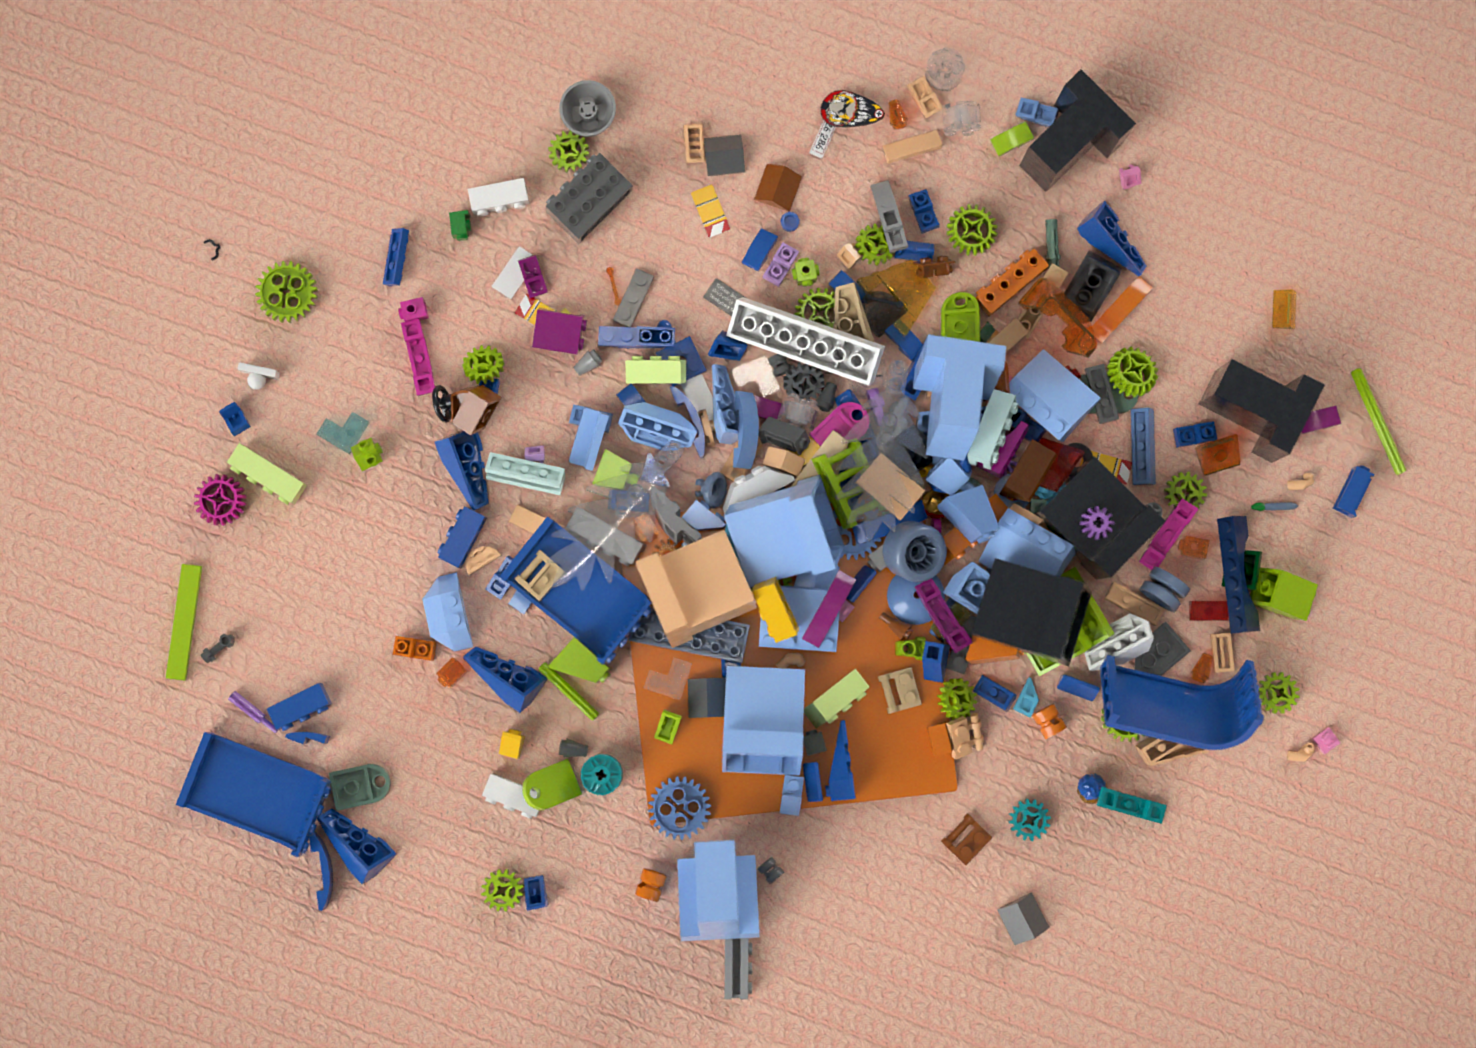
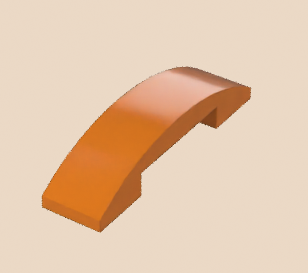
M1138 276L1092 325L1088 332L1102 344L1153 288Z

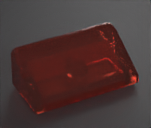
M1189 601V621H1228L1227 601Z

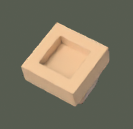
M847 243L837 254L838 258L848 269L853 267L862 256V254L860 255L854 249L855 243Z

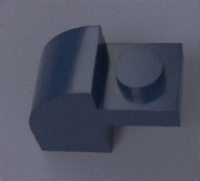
M1018 408L1016 414L1012 415L1010 431L1015 430L1021 421L1028 424L1029 430L1024 439L1029 442L1032 439L1039 442L1047 431L1042 425L1030 419L1028 414Z

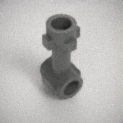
M222 634L219 643L210 650L205 648L201 657L206 663L216 660L214 656L225 647L231 648L234 645L235 637L231 634Z

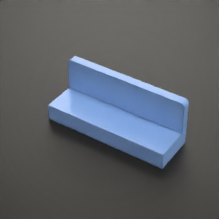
M584 408L569 457L570 463L593 471L609 418L608 414Z

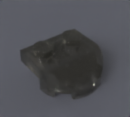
M884 291L869 292L874 297L898 302L894 296ZM864 297L861 300L870 329L878 338L885 333L888 327L906 313L903 307L898 309L895 305L874 300L867 301Z

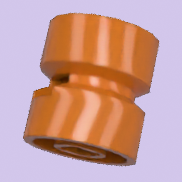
M1054 703L1032 715L1036 724L1041 725L1040 731L1045 739L1067 728L1063 719L1058 718L1059 712Z
M643 868L640 877L642 883L638 884L635 895L658 902L662 892L660 887L664 886L667 875Z

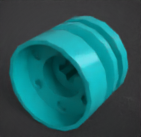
M598 754L590 757L581 769L583 786L595 795L612 793L620 786L623 779V769L620 762L608 754ZM603 769L604 774H607V776L599 780V776L596 773Z

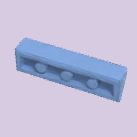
M1131 409L1133 485H1155L1154 409Z

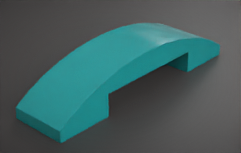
M1101 787L1096 805L1160 824L1163 822L1167 805L1104 787Z

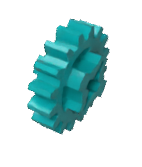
M1025 799V804L1018 801L1019 807L1012 806L1014 813L1008 814L1012 817V820H1009L1008 823L1013 824L1010 830H1017L1016 837L1022 834V840H1026L1029 837L1030 841H1034V836L1041 839L1040 833L1046 834L1047 831L1044 828L1050 827V824L1046 823L1047 820L1051 819L1050 816H1046L1049 810L1042 809L1043 803L1036 805L1037 800L1035 799L1032 800V803H1030L1029 799ZM1027 807H1034L1038 811L1032 813ZM1020 812V813H1021V818H1020L1019 821H1017V816H1018V813ZM1027 815L1030 817L1035 816L1034 819H1032V824L1025 823V821L1027 820ZM1042 818V823H1041V826H1040V828H1039V827L1037 826V825H1038V821H1039V819ZM1027 827L1032 833L1023 832L1021 829Z

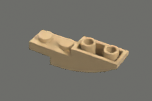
M1053 263L1018 318V321L1028 331L1024 336L1026 338L1030 337L1068 275V272Z

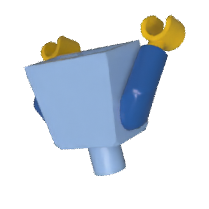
M967 455L964 461L942 458L934 467L927 465L924 467L925 470L919 471V475L926 477V481L935 492L953 495L959 489L966 491L975 488L968 481L972 474V467L968 462Z

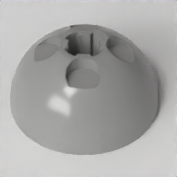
M584 80L574 83L564 92L560 100L559 112L563 123L570 131L580 136L591 137L601 134L611 125L616 113V104L612 93L606 86L596 81Z

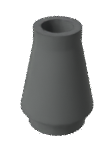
M831 382L826 383L822 393L815 401L816 408L824 412H830V409L834 406L837 385Z
M567 738L566 740L561 739L559 755H563V757L587 756L588 745H583Z

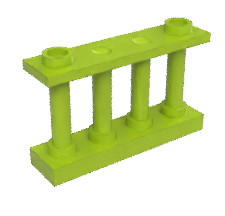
M857 438L848 440L847 449L829 458L826 454L811 459L818 475H821L826 493L843 529L858 525L856 517L875 507L878 511L886 510L872 498V501L852 511L848 505V500L863 493L864 490L857 486L844 493L840 487V482L859 472L862 475L870 466L863 452V446ZM852 455L856 466L835 475L832 470V464Z

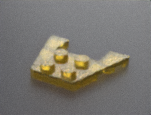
M912 259L891 266L886 270L874 272L869 276L860 277L856 281L866 294L882 283L897 301L904 303L903 308L907 313L893 324L903 337L907 336L936 289L927 277L920 278L916 276L918 266L913 264Z

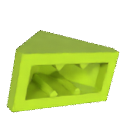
M663 710L654 738L673 744L682 716Z

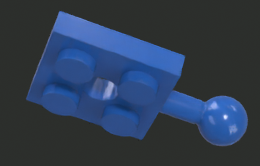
M662 320L658 323L657 327L672 328V325L669 321ZM690 336L675 342V347L664 348L656 352V355L661 356L662 360H668V356L684 357L687 360L686 381L707 371Z

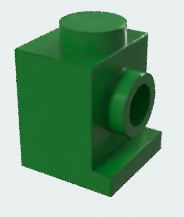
M469 211L449 212L452 237L458 241L468 240V231H471V222L467 220V218H470Z

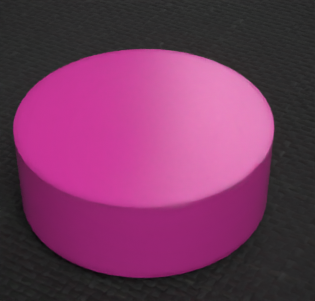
M932 518L930 526L941 534V520L939 518Z

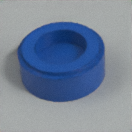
M787 212L781 217V227L785 231L793 232L799 227L800 220L796 213Z

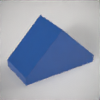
M722 330L716 337L708 355L740 361L748 345L745 342L726 336L727 332Z
M543 875L525 878L524 887L527 911L547 907L549 904Z

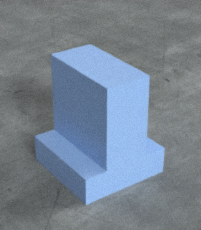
M927 335L915 366L913 389L932 392L926 455L964 461L979 430L981 400L990 399L1004 369L1006 346Z
M821 475L799 480L796 486L731 504L724 514L749 588L773 577L779 580L811 570L813 575L834 570L838 565L844 544Z
M727 666L722 772L800 775L803 756L805 669Z
M735 840L694 842L695 858L677 859L681 941L759 937L755 855L736 856Z

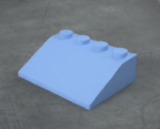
M1044 349L1009 382L1010 394L1016 395V402L1019 403V406L1061 442L1067 439L1101 399Z
M1008 508L998 522L1000 529L995 532V536L989 539L979 559V563L992 569L994 559L997 558L1060 577L1076 552L1074 545Z
M780 586L799 626L798 634L776 643L774 638H771L768 634L766 621L761 619L759 647L836 652L839 613L819 648L802 639L828 589Z

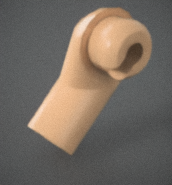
M1312 473L1303 474V480L1287 481L1288 490H1303L1314 484Z
M788 653L776 666L784 669L790 664L802 667L805 664V658L800 653Z
M1309 742L1298 752L1288 751L1287 760L1305 762L1314 754L1315 746Z

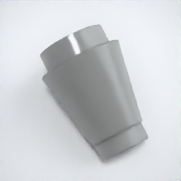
M593 349L587 351L573 368L581 376L600 366L602 359Z

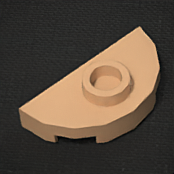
M706 409L700 410L699 416L707 446H715L712 432L715 431L713 420L709 421Z
M481 546L474 549L467 559L466 570L468 575L473 574L502 555L492 547Z

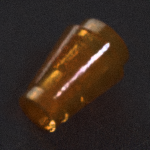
M899 100L890 101L888 103L890 125L896 130L906 127L908 118Z
M1202 653L1191 671V678L1200 683H1206V680H1209L1213 660L1211 655Z

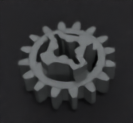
M798 362V367L791 365V371L786 370V376H783V386L786 389L787 395L792 394L793 400L798 397L800 402L803 401V398H806L807 402L810 401V397L816 399V393L821 394L822 388L825 387L824 374L821 373V369H816V367L809 366L808 364L802 365L801 362Z

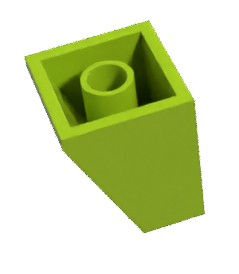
M1260 567L1257 590L1251 591L1250 597L1256 607L1292 619L1307 621L1318 584L1284 570Z
M575 637L548 666L550 669L595 683L600 681L604 683L611 675L609 673L611 668L597 661L598 657Z

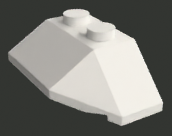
M765 465L763 467L757 466L751 470L750 474L746 476L741 475L734 479V482L730 485L723 511L726 513L731 504L773 493L795 481V478L791 474Z
M1130 613L1109 624L1115 634L1094 645L1084 653L1089 670H1100V666L1107 655L1115 656V665L1121 666L1148 652L1154 639L1149 621Z

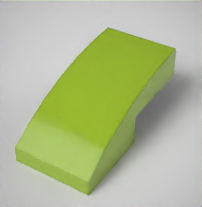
M1023 122L990 140L998 156H1002L1035 138L1027 122Z

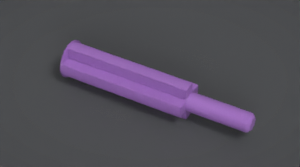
M234 691L229 696V701L258 724L263 723L271 731L277 733L278 730L265 718L266 715L239 693Z

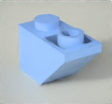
M695 500L682 516L687 524L697 531L724 529L726 526L724 523L725 518L717 512L714 515L709 511L710 506L703 500L700 502Z

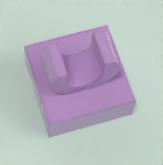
M544 445L526 447L525 460L539 461L543 464L545 460Z

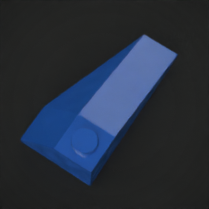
M474 647L463 657L507 705L519 713L533 702L547 681V677L532 667H521L510 659L505 661L498 658L497 654L479 647Z
M330 809L320 817H317L319 824L348 870L361 884L377 876L396 856L393 849L383 839L379 837L376 839L368 834V830L365 828L360 829L353 825L352 820L334 809Z

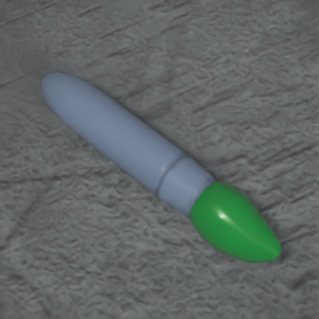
M1259 502L1253 504L1251 509L1257 511L1293 510L1298 505L1293 502L1265 504Z

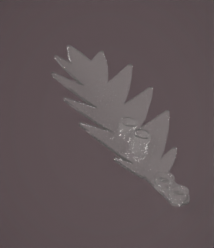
M894 360L890 363L885 392L870 398L861 407V410L875 408L853 426L841 441L842 444L870 439L837 466L838 471L861 466L865 467L835 497L838 500L864 491L852 508L847 523L850 524L863 518L868 542L877 533L882 521L893 532L896 531L895 513L890 496L911 513L915 512L908 491L897 472L923 485L919 471L908 452L902 446L904 445L922 457L928 458L922 438L909 416L910 414L917 420L921 419L915 405L904 395L908 365L902 360Z
M677 441L667 443L647 464L632 463L620 467L621 471L629 472L630 474L606 479L586 488L589 492L610 499L597 500L568 508V512L591 519V521L571 525L551 534L552 537L577 541L559 550L547 560L548 563L561 564L553 583L554 588L577 576L580 589L583 591L591 577L596 557L610 584L614 571L615 539L630 563H634V519L648 541L652 542L656 515V493L662 505H665L666 487L662 475L683 455L684 448L681 443ZM671 448H676L678 450L672 451Z

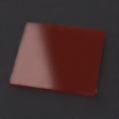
M1041 438L1038 443L1055 452L1057 457L1040 487L1057 492L1085 452L1046 438Z

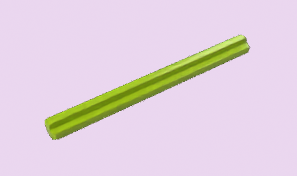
M1357 368L1351 372L1353 380L1395 474H1402L1406 472L1405 465L1361 368Z

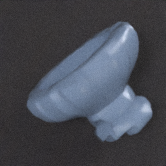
M714 472L706 480H696V485L701 486V491H695V495L697 497L703 496L704 501L713 508L719 507L727 495V482L724 474Z

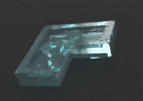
M354 412L351 413L343 428L326 418L316 435L346 453L351 454L352 450L350 447L357 444L370 422Z

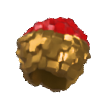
M932 489L923 495L924 509L930 518L944 517L938 510L937 505L950 496L949 494L935 492Z

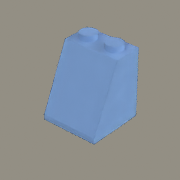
M983 485L950 495L937 505L938 510L970 543L978 541V544L984 543L989 538L995 536V532L1000 529Z

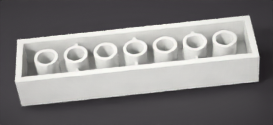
M744 297L736 300L726 334L728 337L868 386L874 383L885 346Z

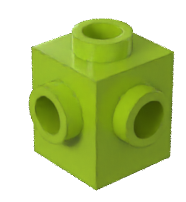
M801 258L795 263L794 269H792L793 280H797L798 286H811L817 281V276L820 275L818 264H814V259ZM809 269L810 271L808 273H804L802 270Z
M371 437L350 447L354 459L362 471L374 467L383 461L381 453H383L379 443L375 444Z

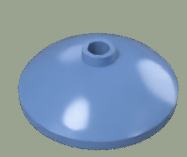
M895 575L887 590V601L892 613L899 620L912 625H920L931 621L932 619L920 598L916 599L913 596L914 592H916L914 587L922 582H912ZM934 576L932 579L941 591L942 598L945 600V593H943L944 587L940 579L937 576Z

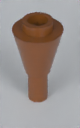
M884 612L880 615L879 619L888 624L901 641L904 638L907 640L913 633L911 624L893 619Z

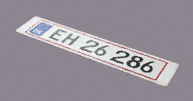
M823 121L809 153L822 159L836 127L828 125Z

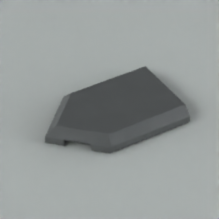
M1166 621L1152 632L1154 639L1149 651L1135 658L1134 670L1162 676L1191 651Z

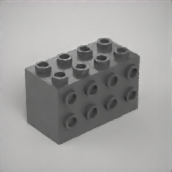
M601 153L597 156L593 154L587 160L586 167L584 169L579 168L573 174V180L570 183L566 181L560 187V193L557 196L553 194L546 201V213L578 244L632 192L633 185Z

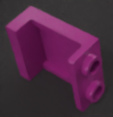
M538 308L532 347L578 354L579 350H583L584 339H581L582 331H586L587 320H584V315H574L549 311L546 308Z

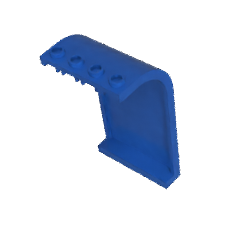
M548 516L499 576L504 582L510 584L598 657L596 660L602 665L610 664L616 657L615 651L619 647L623 648L629 640L627 636L631 631L635 633L641 625L639 621L643 616L647 617L654 609L651 607L653 603L648 596ZM539 550L544 552L566 572L541 601L537 600L515 580L516 576L521 575L534 560ZM542 561L526 581L530 583L546 563Z
M1107 655L1100 666L1105 726L1200 749L1222 750L1242 744L1263 724L1264 715L1261 711L1262 702L1259 698V685L1257 684V671L1255 670L1254 661L1246 660L1233 678L1224 683L1211 686L1196 685L1115 665V656Z
M204 732L176 805L182 808H189L280 843L293 850L290 855L301 857L303 854H306L310 843H308L310 835L313 836L317 825L315 822L317 817H320L323 812L324 806L322 804L324 799H327L330 794L331 787L329 786L331 781L303 767L214 733Z

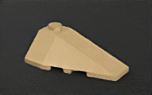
M855 282L836 287L833 328L874 342Z
M833 430L812 458L826 454L829 458L847 449L849 441ZM844 459L832 464V470L835 475L839 474ZM812 460L808 462L791 487L796 486L799 480L818 475Z

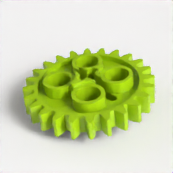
M282 261L281 266L274 263V269L268 266L269 273L267 274L262 271L264 279L258 278L261 285L255 286L260 290V292L255 293L257 297H261L256 301L258 304H263L260 309L262 311L267 310L265 315L268 317L272 315L274 321L279 317L281 323L284 322L285 318L289 323H291L292 318L299 321L298 315L305 318L304 311L306 310L311 313L309 305L315 306L316 304L312 299L318 298L313 294V292L318 291L317 287H312L317 283L315 280H310L313 275L311 273L306 274L308 269L305 267L301 269L299 263L294 267L292 261L289 262L288 266L284 261ZM282 277L283 282L280 285H275V280ZM297 280H301V286L299 288H294V282ZM288 288L290 290V293H286V295H284L283 291H287ZM279 296V302L272 304V298ZM293 299H298V304L295 307H291L290 302Z

